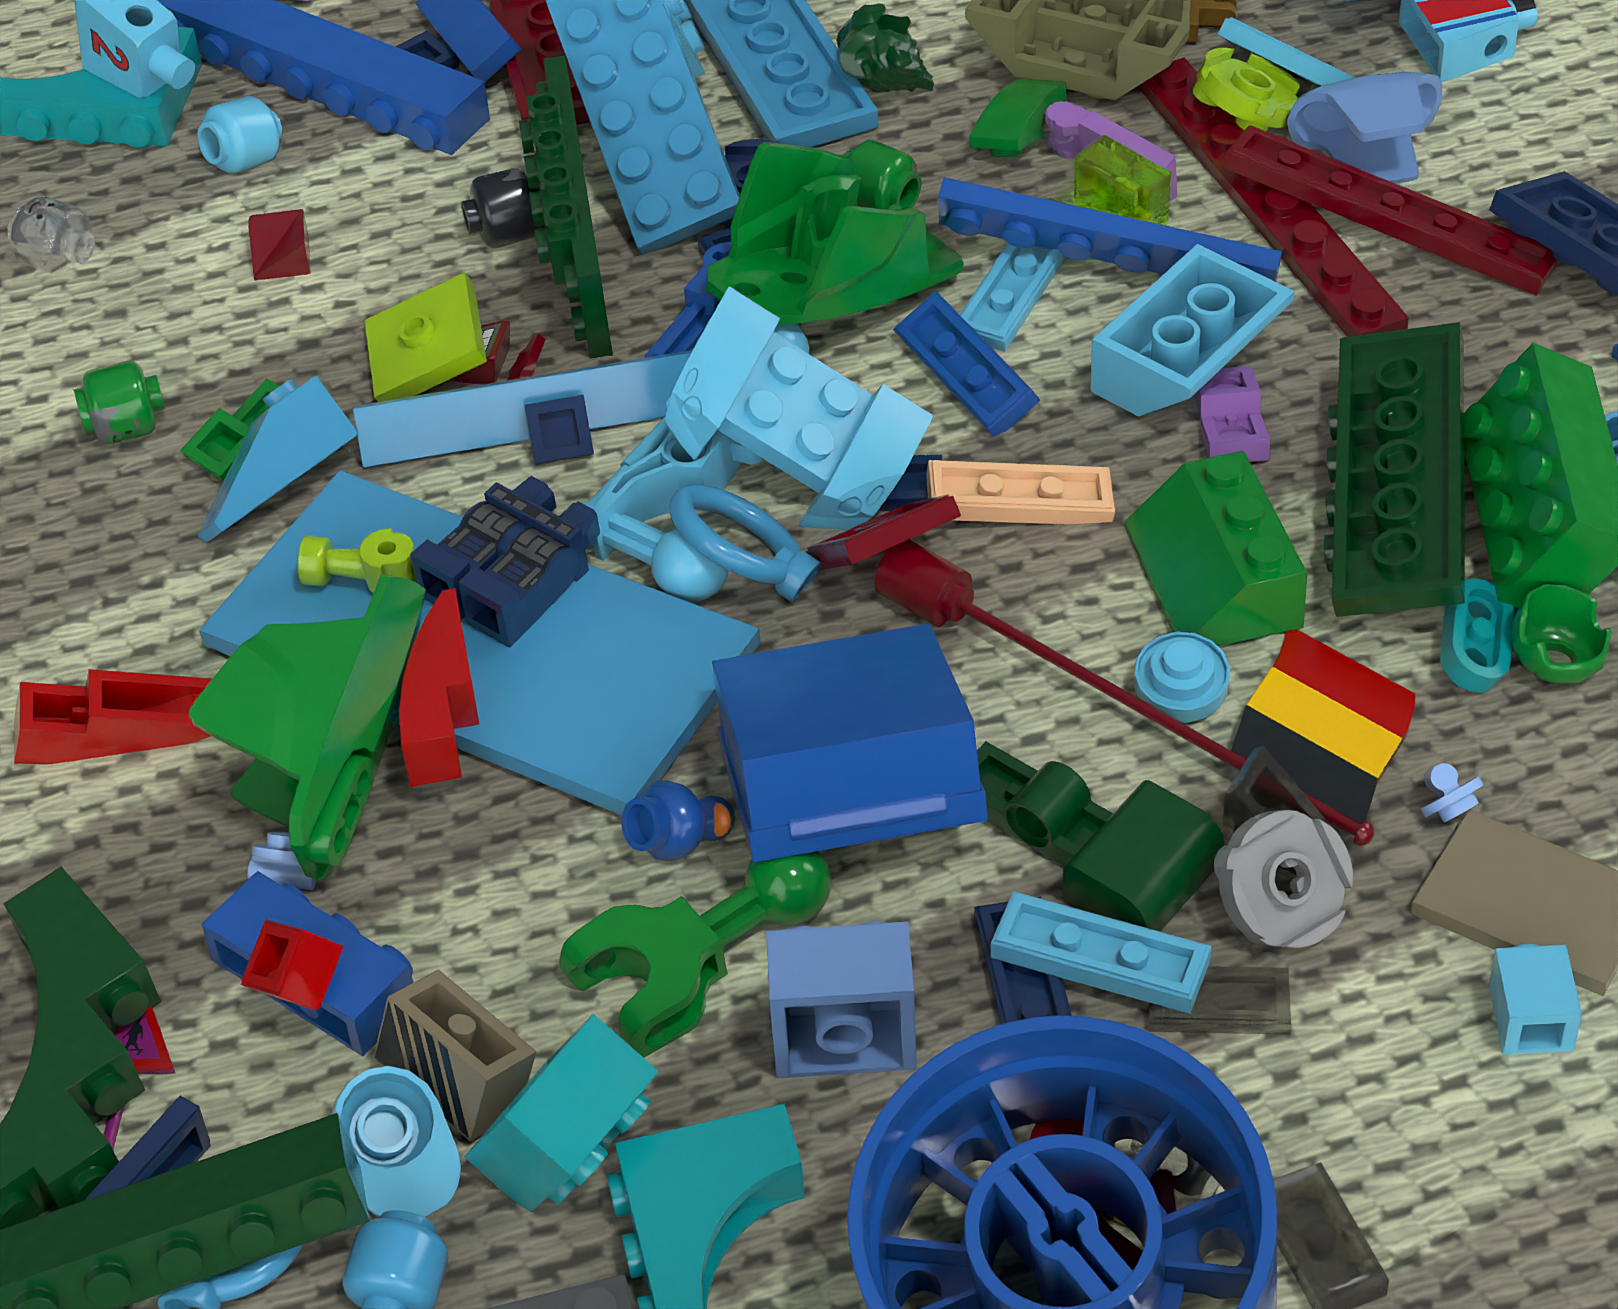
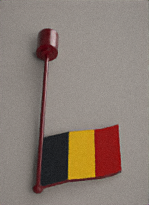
M909 539L889 548L881 559L874 579L875 590L922 619L941 628L948 620L958 622L965 615H968L1354 836V844L1363 846L1372 841L1374 827L1367 820L1378 782L1408 734L1415 708L1414 692L1298 629L1286 631L1279 657L1247 703L1232 748L1229 750L972 604L974 591L972 589L971 574Z

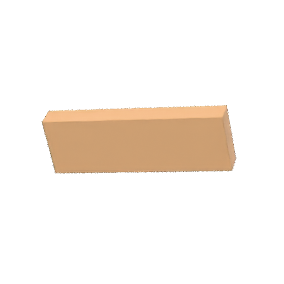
M928 461L926 472L928 499L946 494L954 496L961 513L960 517L954 519L957 521L1067 525L1113 522L1115 507L1109 467Z

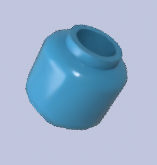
M390 1210L383 1212L380 1218L364 1223L355 1234L343 1276V1288L346 1296L357 1306L361 1307V1309H433L437 1303L448 1262V1248L442 1238L436 1234L437 1228L432 1221L412 1212Z

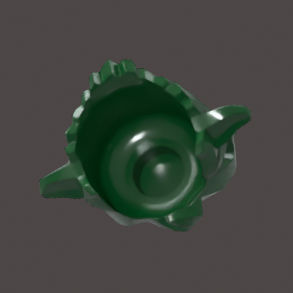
M881 3L865 4L854 11L851 19L841 26L836 39L839 48L837 53L839 65L844 73L852 78H857L861 85L875 92H889L891 90H908L913 92L916 88L933 90V76L923 65V60L920 59V51L916 49L917 40L913 39L909 34L908 27L911 24V20L908 16L899 17L883 14L886 7Z

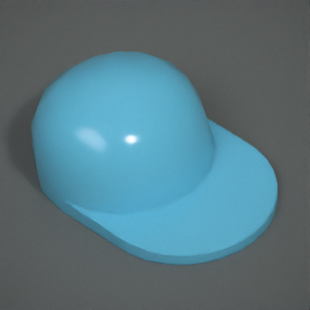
M391 1066L368 1069L347 1082L334 1101L331 1115L338 1113L361 1166L368 1210L379 1218L383 1212L390 1210H402L425 1217L447 1205L458 1187L461 1172L460 1156L439 1101L428 1084L409 1070Z

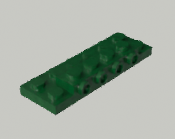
M565 55L544 58L547 81L537 82V94L526 96L530 119L519 120L524 154L535 153L534 155L524 156L529 190L540 188V191L529 192L534 226L545 225L546 227L534 229L540 264L551 262L555 286L566 284L570 303L581 302L582 306L570 307L575 341L587 340L590 359L613 356Z
M1457 322L1340 338L1338 404L1328 406L1331 438L1333 441L1337 440V446L1327 447L1328 474L1330 482L1332 484L1335 483V490H1327L1325 492L1327 520L1329 526L1334 527V534L1324 535L1326 567L1328 572H1333L1332 603L1336 617L1464 604V339L1461 324Z

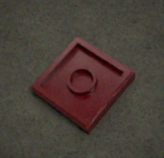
M948 494L911 502L807 547L808 551L805 552L821 562L820 570L852 565L960 517L961 513L954 496H949Z

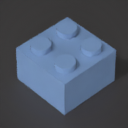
M868 921L860 925L829 927L804 925L790 929L766 931L769 1002L777 1078L917 1069L914 984L908 921L891 923Z

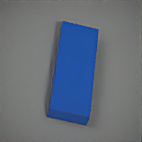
M418 0L415 3L470 73L477 79L486 82L521 50L519 45L481 0Z
M937 291L933 292L893 329L993 437L1007 431L1040 401L1039 397Z

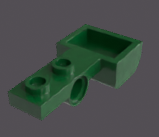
M987 741L977 750L980 781L986 795L988 821L986 822L1064 866L1062 899L1077 908L1161 932L1213 873L1214 859L1217 852L1224 846V837L1219 826L1202 809L1149 780L1142 781L1119 808L1112 813L1091 800L1090 790L1082 777L1063 763L1049 761L1038 771Z

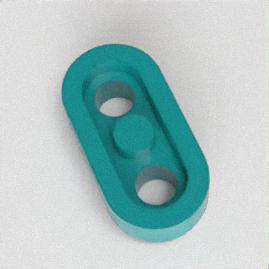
M1479 578L1465 580V603L1445 605L1440 650L1441 665L1450 680L1461 688L1478 693L1491 690L1506 674L1510 667L1512 650L1513 605L1498 601L1495 584Z

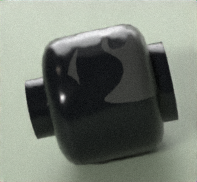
M511 168L475 178L469 189L470 199L461 201L463 218L469 234L479 232L482 240L491 248L532 239L535 237L534 229H540V226H534L529 192L540 191V188L529 190L527 175L519 168Z

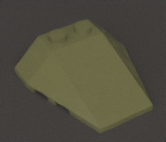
M972 0L965 8V18L1013 76L1032 80L1066 81V89L1085 93L1092 98L1116 100L1170 66L1189 38L1191 0Z

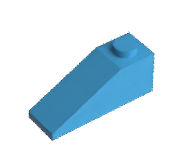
M314 376L300 387L290 379L262 399L269 409L252 422L197 534L205 543L214 539L359 434L317 376Z

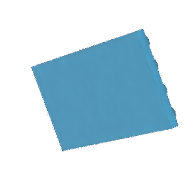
M340 470L200 628L199 632L202 643L207 647L232 656L243 642L256 635L267 624L311 623L364 618L373 596L366 580L332 575L329 583L325 586L301 584L298 575V554L302 538L305 535L327 537L331 540L333 549L360 548L364 538L372 532L392 528L393 532L402 533L410 537L414 543V548L417 549L427 539L435 544L441 542L459 526L463 517ZM588 564L589 571L577 582L573 580L566 591L510 648L467 624L465 616L461 623L480 725L454 729L457 748L622 815L626 804L630 800L640 797L643 791L649 788L652 783L661 780L716 705L717 696L712 661L753 654L760 645V631L757 627ZM448 583L445 584L444 590L449 589ZM424 599L419 630L426 615L433 606V603ZM493 609L490 616L497 620L496 612ZM399 702L398 709L394 718V723L400 725Z

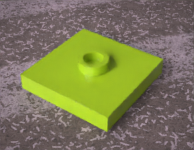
M465 272L364 320L374 398L378 402L416 396L487 362L475 285Z

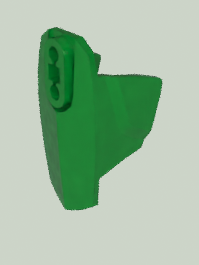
M764 142L756 149L731 224L732 245L729 256L707 266L706 292H711L721 300L728 287H731L780 318L777 325L799 324L849 315L887 304L961 273L964 263L962 257L955 250L946 246L941 240L926 230L925 214L920 210L908 208L901 211L902 208L897 204L891 205L888 210L858 207L857 197L861 178L853 173L852 161L847 157L818 148Z
M380 575L364 618L265 625L256 635L238 647L201 692L189 710V717L195 726L225 744L255 758L232 787L231 795L234 800L249 809L289 827V845L306 877L323 880L331 875L335 866H338L342 861L370 794L400 702L402 680L409 654L419 631L426 589L409 579L391 575Z

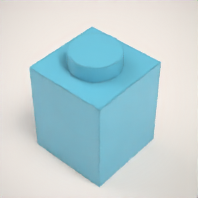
M1520 944L1510 948H1495L1489 989L1502 1053L1521 1054L1574 1051L1582 1012L1567 946Z

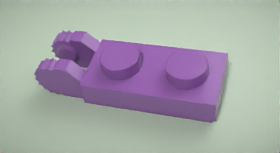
M1060 100V102H1054V104L1049 105V108H1046L1045 122L1047 127H1051V134H1048L1047 143L1049 148L1053 149V152L1057 151V154L1064 158H1082L1083 163L1091 172L1097 175H1103L1105 172L1124 182L1128 191L1137 198L1143 199L1148 196L1165 206L1178 197L1175 155L1094 111L1089 112L1078 105L1074 106L1072 102L1068 103L1067 101L1062 102Z

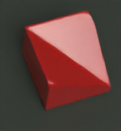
M266 919L243 974L241 985L304 1008L318 1010L323 1002L344 946L307 930Z

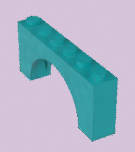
M178 27L180 53L195 63V72L192 79L181 89H175L166 83L150 96L138 98L85 69L44 78L16 79L0 77V136L24 137L31 141H40L44 138L75 140L81 144H92L94 142L126 143L137 148L145 147L146 145L168 146L202 67L194 28Z
M785 1103L615 1143L619 1172L607 1174L606 1177L615 1217L630 1215L634 1231L621 1235L630 1278L645 1276L648 1287V1295L636 1297L638 1309H707V1301L715 1273L734 1241L749 1226L767 1213L790 1202L805 1198L802 1161Z

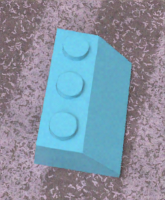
M1196 244L1092 339L1091 392L1138 417L1190 399L1294 301L1295 291Z

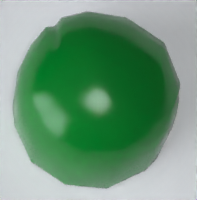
M1542 584L1526 592L1512 623L1511 643L1517 658L1537 678L1553 684H1577L1603 668L1609 650L1608 643L1611 639L1612 631L1610 628H1605L1604 630L1600 628L1596 619L1597 602L1593 597L1567 585ZM1547 651L1561 652L1567 655L1572 663H1556L1550 660Z

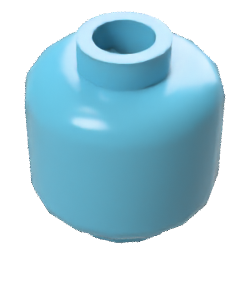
M246 96L211 106L204 114L202 123L198 128V144L203 156L209 163L216 165L217 168L227 173H237L254 168L275 158L282 136V125L276 113L270 110L262 100L253 96Z

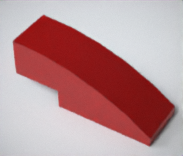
M455 588L442 590L426 615L411 647L402 680L399 708L400 733L410 787L462 778L454 729L480 725Z
M88 669L85 686L20 682L14 716V764H57L187 745L211 737V735L193 724L189 717V710L213 678Z

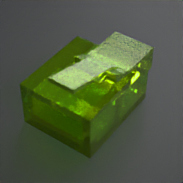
M1107 135L1102 136L1075 156L1074 206L1166 225L1169 222V214L1167 213L1170 212V209H1168L1170 207L1168 203L1170 201L1169 191L1171 190V187H1169L1171 185L1170 171ZM1047 198V200L1064 203L1055 199Z

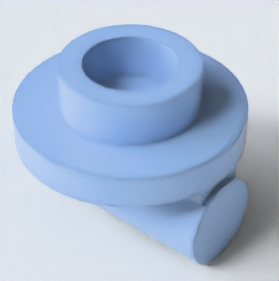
M1442 763L1429 768L1425 773L1424 781L1430 790L1438 794L1439 798L1423 806L1420 810L1425 818L1438 812L1443 822L1449 821L1479 803L1473 791L1484 785L1481 778L1477 776L1459 786L1457 783L1458 774L1452 765Z
M268 832L266 844H253L252 858L248 866V879L259 871L280 885L287 882L298 889L314 890L317 879L305 876L289 845V833Z

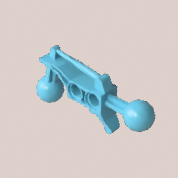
M799 324L776 326L773 332L809 354L808 340ZM670 398L666 402L667 408L669 405ZM664 417L620 463L621 468L588 502H581L594 509L598 516L600 534L592 543L595 557L603 561L617 549L652 566L651 572L659 588L664 593L688 602L699 603L717 594L725 583L729 570L700 553L682 536L677 528L665 533L643 522L670 513V500L678 489L687 485H707L724 490L742 463L754 465L760 463L763 458L717 430L694 461L677 440Z

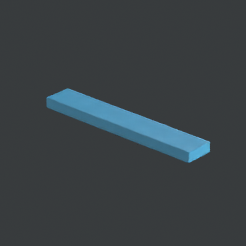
M693 350L353 406L356 430L359 433L357 436L363 467L530 440L524 405L584 395L590 429L665 417L667 412L666 402L671 397L677 380Z

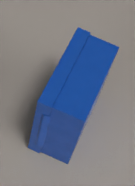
M930 623L712 661L721 726H717L721 753L753 862L988 821L986 795L979 775L974 720Z

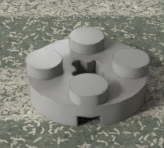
M1291 810L1269 811L1258 814L1244 822L1232 834L1228 845L1223 846L1217 852L1214 859V870L1219 879V890L1224 908L1234 925L1245 935L1248 941L1256 945L1302 948L1316 944L1329 936L1338 927L1346 910H1340L1344 901L1345 888H1352L1353 869L1351 859L1338 833L1320 819H1311L1303 813ZM1279 865L1282 868L1294 867L1297 877L1290 882L1293 894L1289 897L1284 891H1278L1275 884V872Z

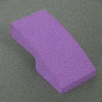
M1252 367L1220 369L1195 393L1207 458L1244 450L1249 462L1270 460V437L1260 413L1261 391Z

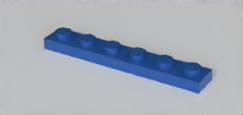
M946 177L943 178L938 195L939 225L947 226L952 231L961 235L974 236L983 234L1004 239L1007 243L1020 248L1037 246L1050 250L1057 249L1062 255L1074 260H1087L1091 258L1114 263L1119 268L1128 272L1140 273L1150 271L1159 274L1166 273L1196 244H1199L1275 282L1278 279L1282 251Z

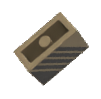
M438 969L388 996L373 1058L383 1066L409 1070L425 1081L439 1101L446 1121L469 1141H472L487 1131L528 1083L537 1051Z

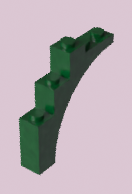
M62 867L54 870L3 903L21 942L31 956L37 977L38 1021L29 1065L11 1107L0 1123V1230L36 1218L52 1207L59 1210L85 1201L88 1195L119 1163L111 1144L95 1124L106 1116L121 1110L128 1101L145 1091V1088L127 1049L113 1032L123 1025L135 1022L148 1008L154 1007L161 1002L144 960Z

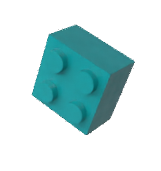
M593 1013L548 1058L464 1157L516 1204L532 1212L548 1197L558 1205L576 1185L580 1186L586 1181L608 1155L605 1149L620 1132L622 1134L626 1132L648 1107L651 1100L642 1091L659 1071Z

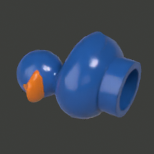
M665 780L652 783L649 788L643 791L640 797L630 800L623 810L621 824L623 835L633 849L647 851L654 859L675 861L694 852L701 839L717 841L725 838L732 831L736 817L733 807L724 798L710 795L698 799L686 786Z

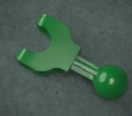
M819 851L753 862L751 858L745 873V887L700 916L682 896L663 907L650 908L641 905L614 906L576 930L564 942L559 959L560 969L576 987L583 991L606 979L620 975L639 977L647 982L622 1006L618 1017L620 1037L645 1058L698 1026L706 1008V994L710 986L728 975L723 947L765 920L779 925H797L810 920L822 910L831 891L829 866Z

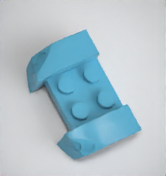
M728 287L690 354L672 391L665 416V421L694 461L718 430L816 491L818 494L800 520L799 526L848 530L870 520L904 474L933 415L884 384L874 394L866 391L773 332L780 318L733 288Z

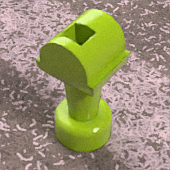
M392 528L372 532L364 538L360 548L333 549L332 542L327 537L305 535L302 538L298 554L299 580L302 585L325 586L329 583L332 575L364 579L372 593L375 591L380 575L398 576L416 582L410 554L415 550L414 543L407 535L393 532Z

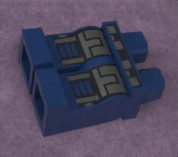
M533 476L527 478L513 490L497 482L494 483L484 493L486 501L478 502L472 506L462 518L459 526L441 542L435 544L427 539L410 554L416 582L426 589L424 599L434 604L442 590H444L445 584L448 583L449 589L455 588L461 620L466 616L467 624L509 648L566 591L573 580L577 582L589 571L585 550L590 547L600 534L597 513L594 509L579 501L572 503L560 516L552 513L556 508L554 492L546 483ZM493 609L496 612L497 620L490 616Z

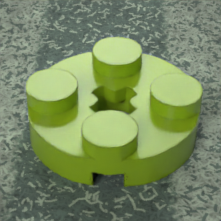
M1215 48L1207 52L1197 72V82L1193 88V94L1198 100L1207 105L1219 106L1226 112L1236 116V122L1243 130L1249 125L1266 132L1269 127H1288L1287 121L1290 110L1298 99L1296 94L1300 88L1299 83L1294 77L1278 65L1252 53L1247 62L1231 58L1235 49Z

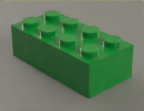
M1532 342L1515 362L1508 364L1504 368L1499 379L1479 401L1470 405L1464 413V450L1497 600L1513 605L1516 608L1520 607L1526 592L1542 584L1567 585L1589 595L1618 566V463L1593 369L1589 365Z

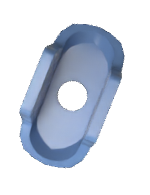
M1395 72L1361 76L1315 88L1302 94L1290 110L1287 121L1290 137L1296 144L1306 148L1323 150L1333 159L1395 184L1417 180L1419 170L1411 135L1423 132L1424 128L1434 120L1443 96L1442 83L1439 76L1429 73Z

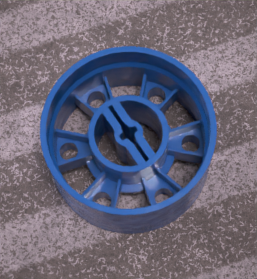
M1058 1015L1008 1022L980 1031L948 1047L914 1072L884 1106L863 1143L851 1182L847 1218L848 1239L853 1268L866 1309H903L902 1306L906 1299L920 1291L932 1292L940 1297L939 1301L920 1309H1180L1184 1292L1205 1294L1216 1299L1241 1298L1236 1309H1277V1203L1270 1164L1258 1132L1246 1111L1228 1087L1205 1065L1169 1041L1140 1028L1112 1020L1086 1016ZM1084 1119L1082 1136L1071 1134L1047 1135L1017 1145L1011 1130L1044 1121ZM1123 1139H1132L1144 1146L1136 1156L1129 1158L1112 1145ZM1176 1147L1197 1161L1225 1191L1167 1214L1158 1202L1149 1179L1173 1148ZM977 1160L992 1162L979 1180L971 1179L962 1173V1170L971 1162ZM932 1182L967 1206L964 1232L959 1244L898 1237L911 1209ZM1093 1208L1109 1213L1122 1221L1140 1240L1144 1250L1133 1271L1099 1232L1098 1219ZM1004 1239L1009 1242L1035 1274L1039 1294L1047 1305L1029 1301L1014 1293L992 1271L995 1256ZM1217 1249L1231 1250L1242 1259L1237 1266L1204 1263L1202 1260L1208 1253Z

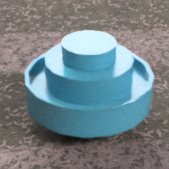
M1173 632L1158 636L1144 646L1136 659L1134 688L1139 699L1180 722L1189 723L1204 719L1221 707L1228 695L1230 665L1225 653L1212 640L1196 633Z

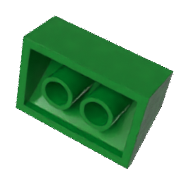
M1244 450L1184 463L1125 520L1126 530L1172 632L1196 633L1212 640L1217 646L1304 628L1307 571Z

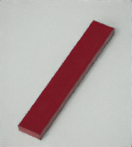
M1249 125L1226 152L1223 168L1533 295L1537 296L1558 263V260L1551 254L1552 250L1532 238L1518 235L1512 230Z

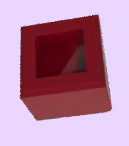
M303 209L249 216L248 228L255 281L311 274L309 234Z

